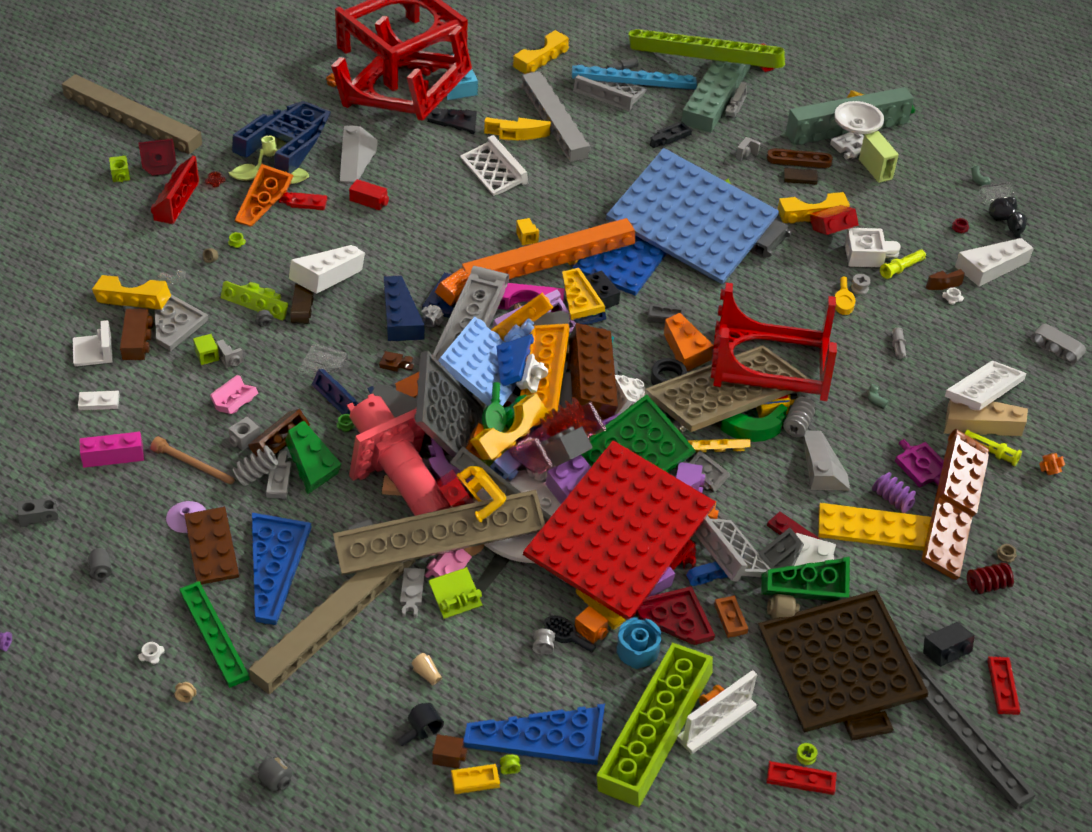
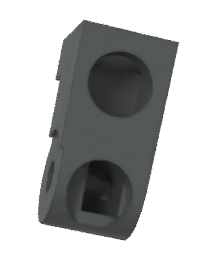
M53 499L17 501L20 527L28 526L31 523L52 521L58 518L56 501Z

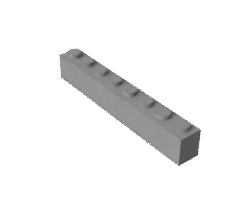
M540 71L523 74L522 88L542 119L551 122L550 131L569 161L588 158L590 144L586 142L582 132L580 133L576 123L572 121L570 114L566 112L564 105L561 104L558 96L555 95L552 87L547 83L546 77H543Z

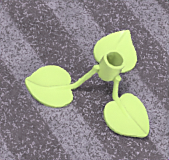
M273 136L263 137L261 139L262 149H260L258 165H240L229 172V175L244 181L254 179L261 166L263 155L274 156L275 152L286 145V143ZM301 168L296 169L291 173L294 177L290 184L299 183L309 178V174Z

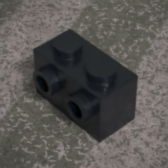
M602 270L585 276L601 301L604 302L605 309L619 304L620 291Z
M955 622L925 636L923 653L941 667L973 652L975 635L960 623Z

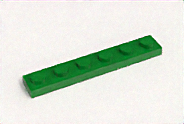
M200 581L180 588V594L228 687L231 688L250 680L245 666Z

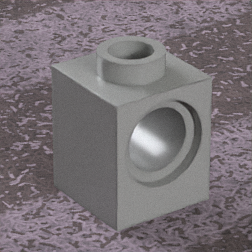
M248 417L228 428L231 445L233 447L237 446L242 451L260 435L259 426Z

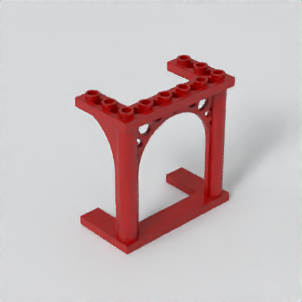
M367 0L346 10L341 7L335 8L337 47L345 54L350 53L351 34L383 59V83L392 91L398 90V60L435 43L451 42L449 34L456 26H463L467 43L468 19L442 0ZM398 3L404 7L406 18L414 24L420 22L419 6L427 9L433 15L434 24L429 30L393 47L357 20V18L380 8Z
M382 16L375 23L377 35L392 47L402 43L392 31L388 16ZM456 26L449 34L454 56L418 51L398 60V67L421 65L448 69L427 93L421 69H414L406 77L412 101L382 96L374 91L375 81L383 74V59L380 56H377L352 81L346 60L340 57L331 65L342 106L349 108L352 104L416 114L417 120L423 121L472 69L463 26Z
M726 282L725 289H721L720 300H723V304L718 307L717 316L721 317L720 321H716L710 376V378L714 379L713 386L721 387V382L816 394L820 395V401H827L837 355V343L830 342L836 309V297L828 296L822 331L757 322L747 317L735 303L733 283ZM752 339L819 347L820 381L755 371L740 363L735 358L733 350L738 344Z

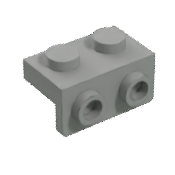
M699 451L689 462L690 464L703 466L702 474H705V480L702 487L707 491L709 488L714 492L717 491L730 476L728 471L702 451Z

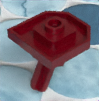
M173 139L139 142L142 168L152 176L169 174L176 165Z

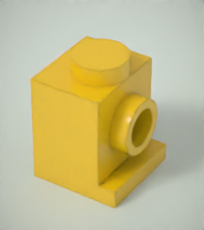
M530 218L516 220V233L521 244L539 243V229H536L535 224H532Z

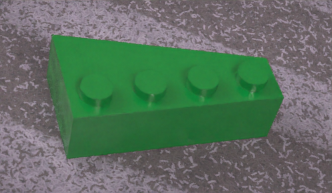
M850 557L768 569L761 577V595L774 596L775 594L791 595L794 598L838 601L849 598Z

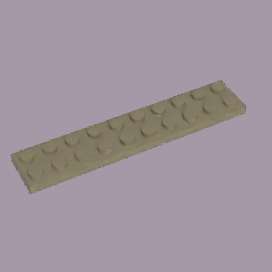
M532 490L506 496L504 504L487 518L483 519L482 522L477 520L475 511L482 510L493 499L333 533L341 574L347 575L537 533L545 525L537 491Z

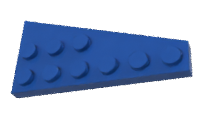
M252 513L256 622L277 625L311 531V523Z
M598 704L597 707L587 709L585 706L577 707V710L566 712L564 710L529 714L528 717L524 718L514 716L508 717V720L497 722L493 719L467 723L464 747L597 765L605 704Z

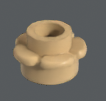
M189 682L178 683L175 687V697L181 702H190L192 697L196 696V689Z

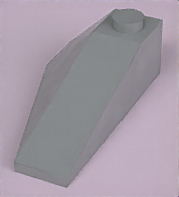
M807 430L803 436L811 490L850 491L848 474L822 431Z

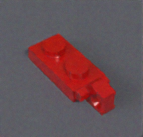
M285 192L278 200L279 203L291 206V208L325 210L327 195Z

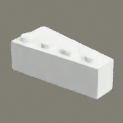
M1020 238L962 251L958 254L955 267L958 270L961 269L977 286H981L1028 263L1033 247Z
M349 245L291 260L289 279L317 294L360 272L363 267L365 252L359 250L356 246Z

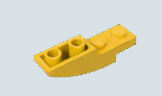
M485 118L484 133L499 135V139L531 140L550 136L551 122L526 118H518V122L494 118Z

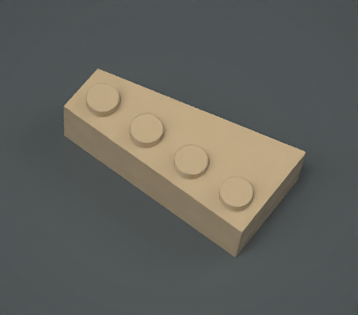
M950 399L947 407L944 433L950 434L954 429H958L964 434L966 430H970L973 433H979V435L1022 436L1027 422L1028 409L993 401L981 410H972L967 405L954 403Z

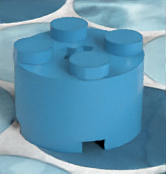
M638 618L626 620L620 626L616 650L619 658L625 664L635 669L653 664L659 655L661 631L653 621L646 618L645 621L638 620Z

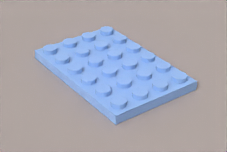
M475 316L438 360L457 381L487 406L491 404L492 384L494 382L500 383L499 403L502 406L517 386L515 382L503 387L500 381L496 346L504 343V341L496 332L491 331L482 320L477 319Z

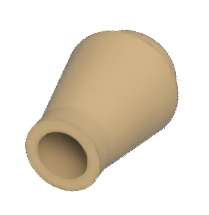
M422 653L412 661L413 670L432 686L442 679L429 655Z

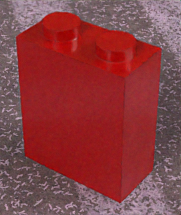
M844 205L834 206L809 214L812 229L826 235L859 226L856 209Z

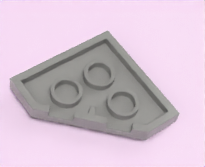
M171 294L162 310L155 309L157 344L172 351L209 320L208 315Z

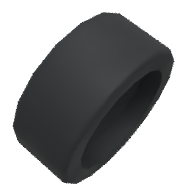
M660 359L653 364L651 383L654 386L669 380L661 377L658 374L659 372L673 371L681 376L687 373L686 367L677 359Z

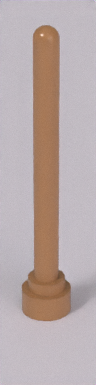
M159 436L154 438L151 443V450L158 454L167 453L228 484H233L235 481L232 476L169 446L167 441Z

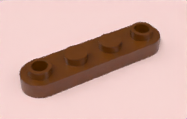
M776 148L770 149L767 152V160L773 164L829 168L833 161V157L830 154L822 152Z

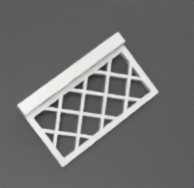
M494 135L488 137L487 143L460 156L462 161L493 196L501 194L519 184H529L527 171ZM486 149L490 150L489 154L482 153V151ZM476 157L475 161L467 160V158ZM479 158H487L486 162H481ZM491 159H498V162H497V163H492V162H490V160H491ZM476 166L484 167L483 170H476L475 168ZM488 167H493V168H495V170H494V171H487V168H488ZM499 168L507 169L506 172H498ZM484 176H492V179H484ZM496 176L504 177L503 181L495 180ZM507 177H508V178H515V180H513V181H511V182H510V181H506V180H507ZM493 185H501L496 190L492 188Z
M753 670L687 716L685 730L678 735L677 741L691 755L756 708L757 704L751 698L757 674Z

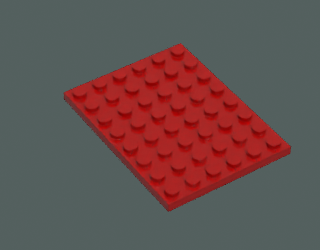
M613 440L525 548L523 556L622 618L630 620L714 508L716 501Z

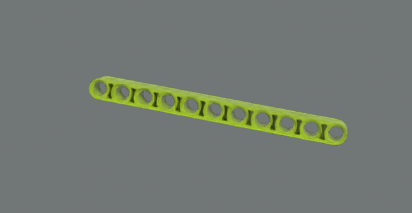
M634 29L628 33L630 47L633 50L770 68H782L785 66V52L782 47Z

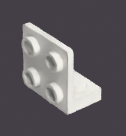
M108 320L101 321V329H98V335L73 338L74 366L113 362L112 339Z
M615 375L618 408L615 415L624 412L631 404L636 403L645 396L644 383L640 379Z

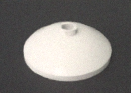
M850 101L839 105L834 115L840 127L855 134L873 133L879 130L884 122V116L878 108L860 101Z

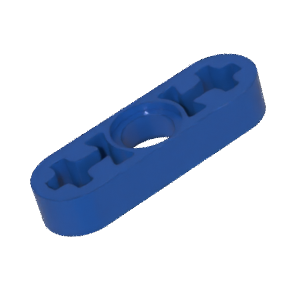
M717 562L694 567L686 574L691 586L711 582L716 578L728 577Z

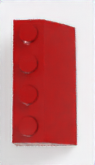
M196 156L187 159L172 173L171 179L165 184L164 190L159 194L157 201L151 207L154 221L174 224L199 183Z

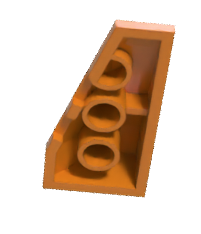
M261 164L235 218V222L250 227L254 225L287 191L294 177L293 174Z

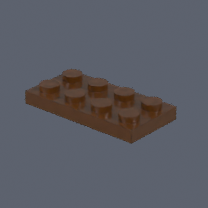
M225 506L184 514L197 582L200 581L201 585L239 578Z

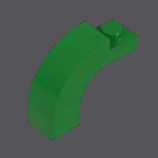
M781 404L768 416L762 418H752L739 413L722 420L721 431L735 439H750V442L772 439L780 434L781 426L787 417L788 407Z

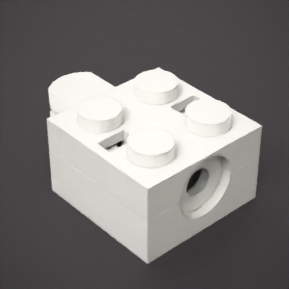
M849 228L847 230L844 244L849 267H880L884 264L885 258L898 257L900 244L896 241H885L882 229Z

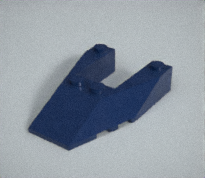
M301 101L287 106L285 110L277 109L273 111V114H262L232 135V152L247 158L262 147L261 139L263 137L273 136L287 142L286 145L275 152L274 168L291 174L298 169L318 140L331 112Z

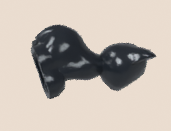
M1015 197L997 198L992 201L989 207L990 216L996 221L1007 220L1009 230L1015 238L1020 239L1021 233L1026 228L1027 217L1021 212H1016L1018 208L1017 199Z

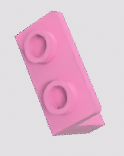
M236 375L211 393L210 397L216 410L233 414L242 405L252 401L253 397L258 394V391L254 386L244 385L241 376Z
M464 549L438 554L439 556L436 559H432L427 565L428 571L425 577L429 578L433 575L437 578L463 569L472 556Z

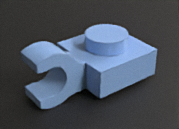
M528 318L521 327L515 324L505 335L504 341L509 342L530 335L529 333L534 329V322Z

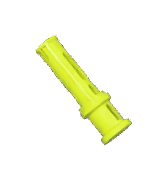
M920 249L901 259H893L891 263H885L880 266V273L884 278L889 279L896 273H902L905 268L925 260L926 257L924 256H926V253Z
M966 430L965 434L969 437L988 444L989 446H984L988 447L989 452L994 454L997 459L1006 460L1012 463L1014 467L1020 460L1021 450L1016 451L1007 447L1005 443L998 444L970 430Z

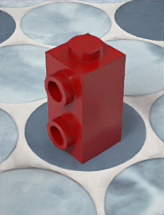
M356 179L349 188V201L377 210H381L383 206L388 204L387 188Z

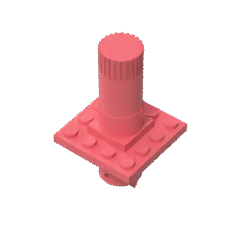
M373 393L356 406L353 403L347 405L351 412L350 419L360 433L355 437L349 476L353 481L358 478L360 480L365 479L375 470L377 472L384 470L415 516L452 508L419 455L425 431L415 423L416 409L395 418L382 397L374 396Z

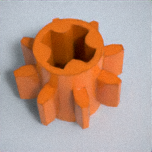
M1057 453L1042 456L1043 461L1039 463L1041 472L1046 471L1047 475L1062 472L1061 467L1065 465L1063 456L1058 457Z

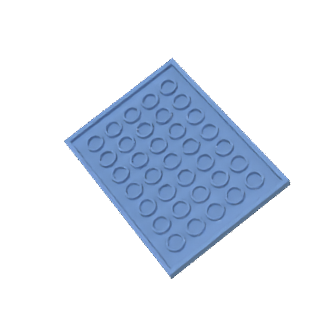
M663 148L607 213L606 219L614 222L627 218L635 229L637 237L723 285L778 216L779 210Z

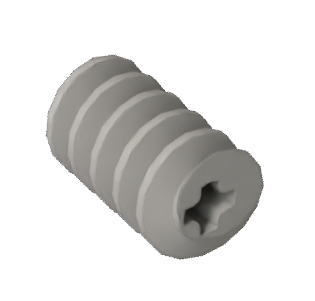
M807 397L795 399L784 421V429L792 437L800 438L805 435L815 414V403Z
M267 445L264 446L265 453L258 449V457L252 453L250 454L251 461L245 457L243 459L244 465L238 461V468L233 467V472L242 485L247 486L250 482L256 481V478H261L263 474H268L270 470L276 469V465H278L277 458Z

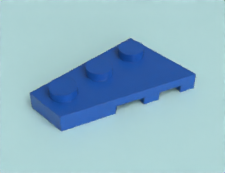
M532 334L496 346L500 381L503 387L522 380L526 365L525 360L530 355V345L534 342Z

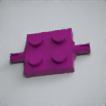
M905 439L901 440L898 445L905 452L896 456L895 462L919 488L931 482H935L938 485L944 460L926 442L917 446H910Z

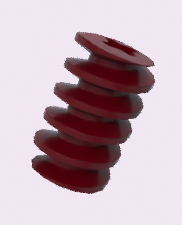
M1008 563L993 564L983 568L979 567L977 569H970L967 572V584L972 592L976 589L978 594H983L984 590L988 593L991 589L997 591L999 587L1000 589H1005L1006 585L1009 588L1014 585L1013 572Z

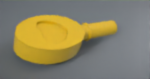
M841 277L840 291L835 295V310L842 315H848L854 310L856 300L853 293L848 290L847 277Z

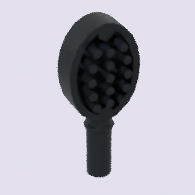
M554 615L544 620V629H549L555 634L554 641L560 643L573 642L591 653L596 649L595 644L576 634L574 624L568 619Z

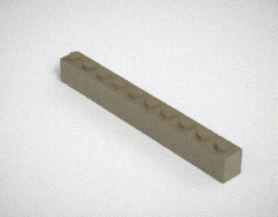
M76 74L62 83L63 94L67 99H72L80 105L83 104L93 111L96 110L104 116L113 118L116 122H121L129 128H134L142 134L151 136L155 140L173 139L174 147L181 152L184 151L191 154L202 145L200 131Z
M410 560L356 572L335 593L330 594L323 604L314 608L305 620H301L295 629L285 634L276 646L271 647L259 661L257 660L251 665L249 669L251 681L270 695L403 574L404 568H409L416 561Z

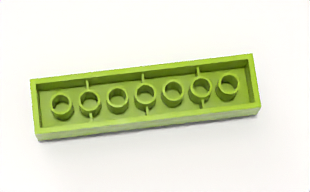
M672 642L597 774L598 792L640 807L680 734L687 716L690 715L712 675V656Z

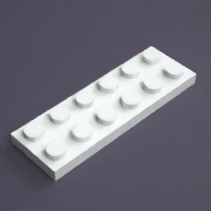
M991 361L948 388L945 397L951 399L954 403L965 404L972 410H981L1024 381L1026 373Z

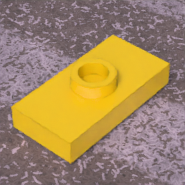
M496 764L451 770L454 794L500 788Z

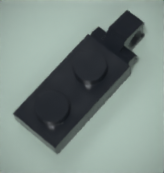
M681 121L658 130L657 134L650 137L649 145L652 148L658 147L661 144L667 145L690 136L692 130Z

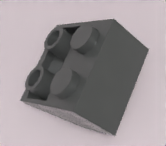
M574 427L564 430L563 433H558L538 443L539 448L531 452L534 456L554 466H558L593 447L583 427L576 430Z

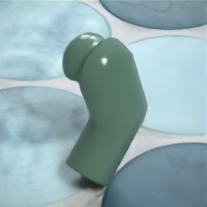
M979 165L972 166L973 181L982 187L990 185V178L980 175Z
M871 384L869 389H867L869 401L885 409L889 401L879 396V386Z

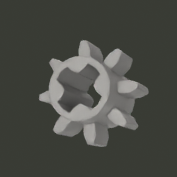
M429 305L421 311L423 314L421 319L427 327L439 326L443 322L441 317L444 314L440 307Z

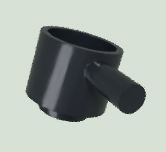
M421 703L411 710L408 715V721L413 729L397 740L401 746H404L416 737L420 739L428 738L429 736L424 730L426 725H428L433 735L443 728L444 721L432 703Z

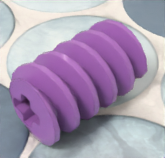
M890 472L882 475L876 480L872 490L876 491L878 495H882L883 499L889 500L891 505L895 504L896 509H901L902 513H906L915 503L914 496L916 491L913 490L908 493L909 486L902 489L904 482L900 481L896 484L897 477H893L890 480L892 475Z

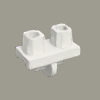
M530 354L525 362L522 380L516 382V385L521 390L528 388L531 393H535L541 378H545L548 375V369L544 366V363H539L535 360L534 354Z

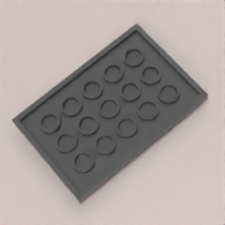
M429 351L421 352L419 361L420 371L417 380L418 396H416L415 423L454 458L462 446L466 448L469 437L478 423L482 424L484 407Z

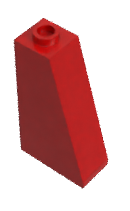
M454 470L436 480L440 491L452 508L475 503Z

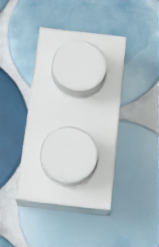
M119 391L79 392V410L118 409Z

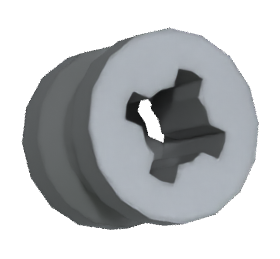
M865 274L855 275L851 290L858 295L866 294L869 289L870 278Z
M549 629L536 630L534 632L535 642L533 643V651L537 654H551L554 651V632Z

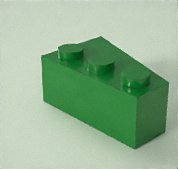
M305 421L288 430L285 443L293 462L298 468L299 477L306 488L305 491L309 494L336 476L342 464Z

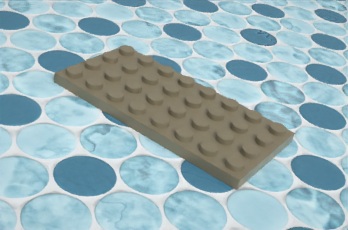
M763 345L735 355V358L744 366L758 372L810 379ZM712 364L645 389V395L647 394L656 405L690 432L794 392L721 382V387L713 386L714 379L710 378Z

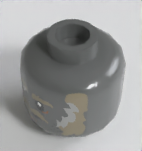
M268 757L259 765L258 778L270 791L285 790L291 784L292 769L280 757Z

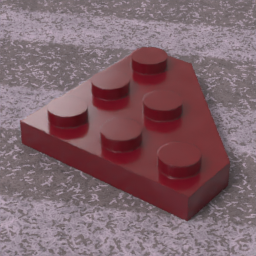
M692 586L649 596L636 612L639 620L645 621V618L649 619L659 627L660 631L693 645L713 641L715 638V634Z

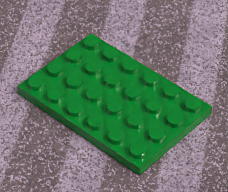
M646 394L588 439L593 448L581 455L592 467L614 440L669 473L696 451Z

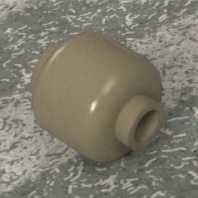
M775 594L768 600L767 614L771 616V619L792 617L795 615V612H799V604L796 603L795 598L791 595Z

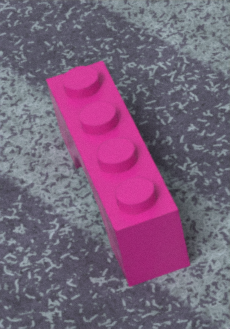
M508 283L497 309L508 310L516 303L529 302L542 292L546 295L557 289L564 303L565 289ZM556 305L551 309V312L562 310L559 305Z

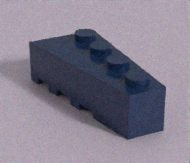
M384 276L388 341L425 340V325L403 277Z

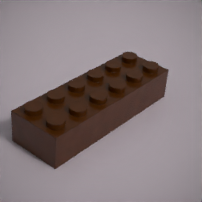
M576 323L569 337L573 412L577 416L601 421L614 416L618 408L611 331Z

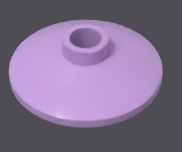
M180 502L168 511L166 516L167 524L176 532L188 533L184 513L198 512L206 509L197 502Z

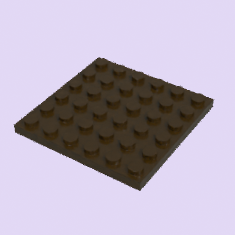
M877 590L795 612V615L792 617H778L758 623L760 634L804 733L928 697L929 692Z

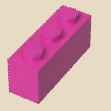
M141 432L80 438V456L83 468L144 461Z

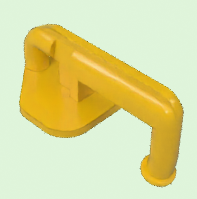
M469 466L456 474L478 502H481V499L476 493L482 488L493 498V501L482 510L475 511V516L479 522H482L483 519L491 515L506 501V495L483 468ZM473 474L474 478L467 483L465 480Z

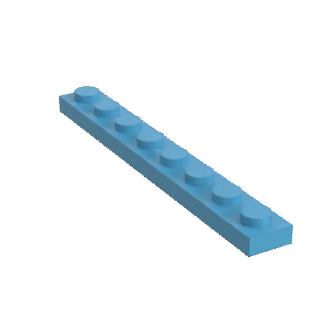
M583 65L572 66L571 71L573 79L579 75L595 81L693 90L697 88L696 77L692 75L680 76L674 73H648L642 70L637 72L629 69H604L597 66L585 67Z

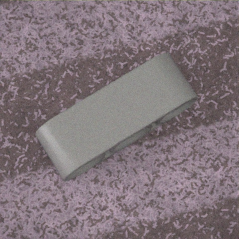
M1042 324L1031 335L1033 343L1039 344L1043 349L1055 353L1056 356L1071 362V364H1075L1086 353V348L1081 342L1048 324Z

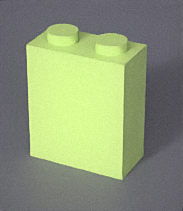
M879 131L864 134L859 160L878 183L893 179L899 154Z

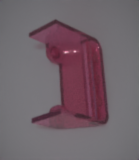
M589 402L556 416L507 450L514 459L532 473L538 472L540 475L553 466L540 442L558 433H563L564 430L574 427L575 430L583 427L589 441H591V436L607 429L593 404Z

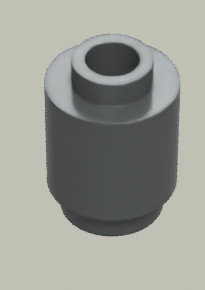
M103 548L92 550L88 557L90 575L94 579L103 580L109 577L112 572L110 555Z

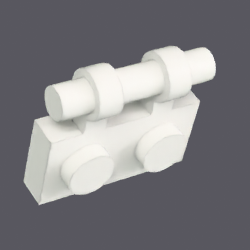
M849 132L831 139L830 145L839 153L846 151L847 153L844 154L846 160L854 159L860 155L864 136Z

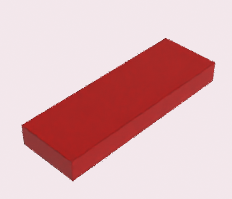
M988 657L987 662L997 714L1019 715L1021 711L1010 657Z
M769 761L766 783L834 795L836 773Z

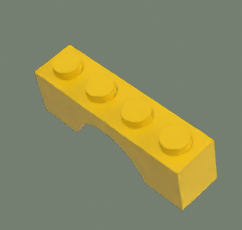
M554 30L545 36L544 48L540 50L523 49L513 55V67L524 74L535 72L537 68L546 65L552 59H556L561 53L567 52L569 37Z
M844 192L829 193L826 200L818 204L804 203L796 197L779 198L777 210H779L783 223L810 222V213L838 205L850 207V204Z
M102 275L92 288L97 302L162 310L171 296L166 281L149 280L138 287L126 288L121 286L117 276Z
M537 394L527 395L513 406L515 417L508 431L502 433L494 428H488L470 440L482 460H496L502 455L501 452L505 448L509 449L516 444L515 440L530 433L531 427L537 426L545 420L544 417L549 412Z

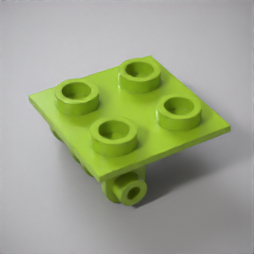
M467 567L428 580L443 619L482 606L480 600L482 593L480 589L476 590Z

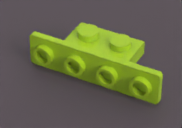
M228 281L223 282L221 299L257 312L267 310L274 318L279 320L285 319L288 303L281 301V295L275 293V290L261 288L259 284L253 282L243 286Z

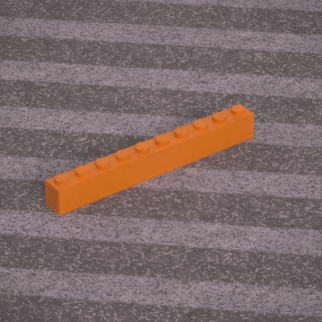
M625 218L463 263L462 268L470 275L472 267L478 266L509 274V279L635 244V229L629 220Z

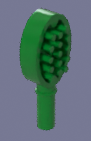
M499 382L492 384L491 404L484 409L482 424L484 429L494 428L501 432L506 426L507 416L504 407L499 403Z

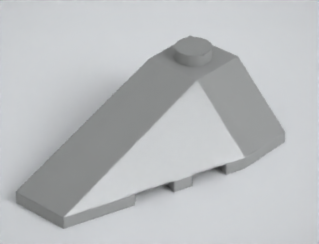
M344 126L340 183H354L356 179H360L364 169L377 152L378 140L361 126Z

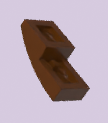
M961 269L950 274H946L942 270L928 277L926 288L928 290H944L962 285L965 273Z

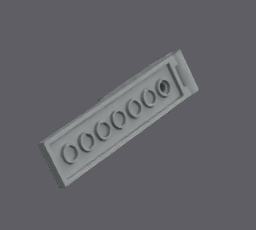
M478 266L472 267L467 282L434 350L433 356L437 360H439L474 316L482 320L489 328L505 293V288L508 285L509 274Z

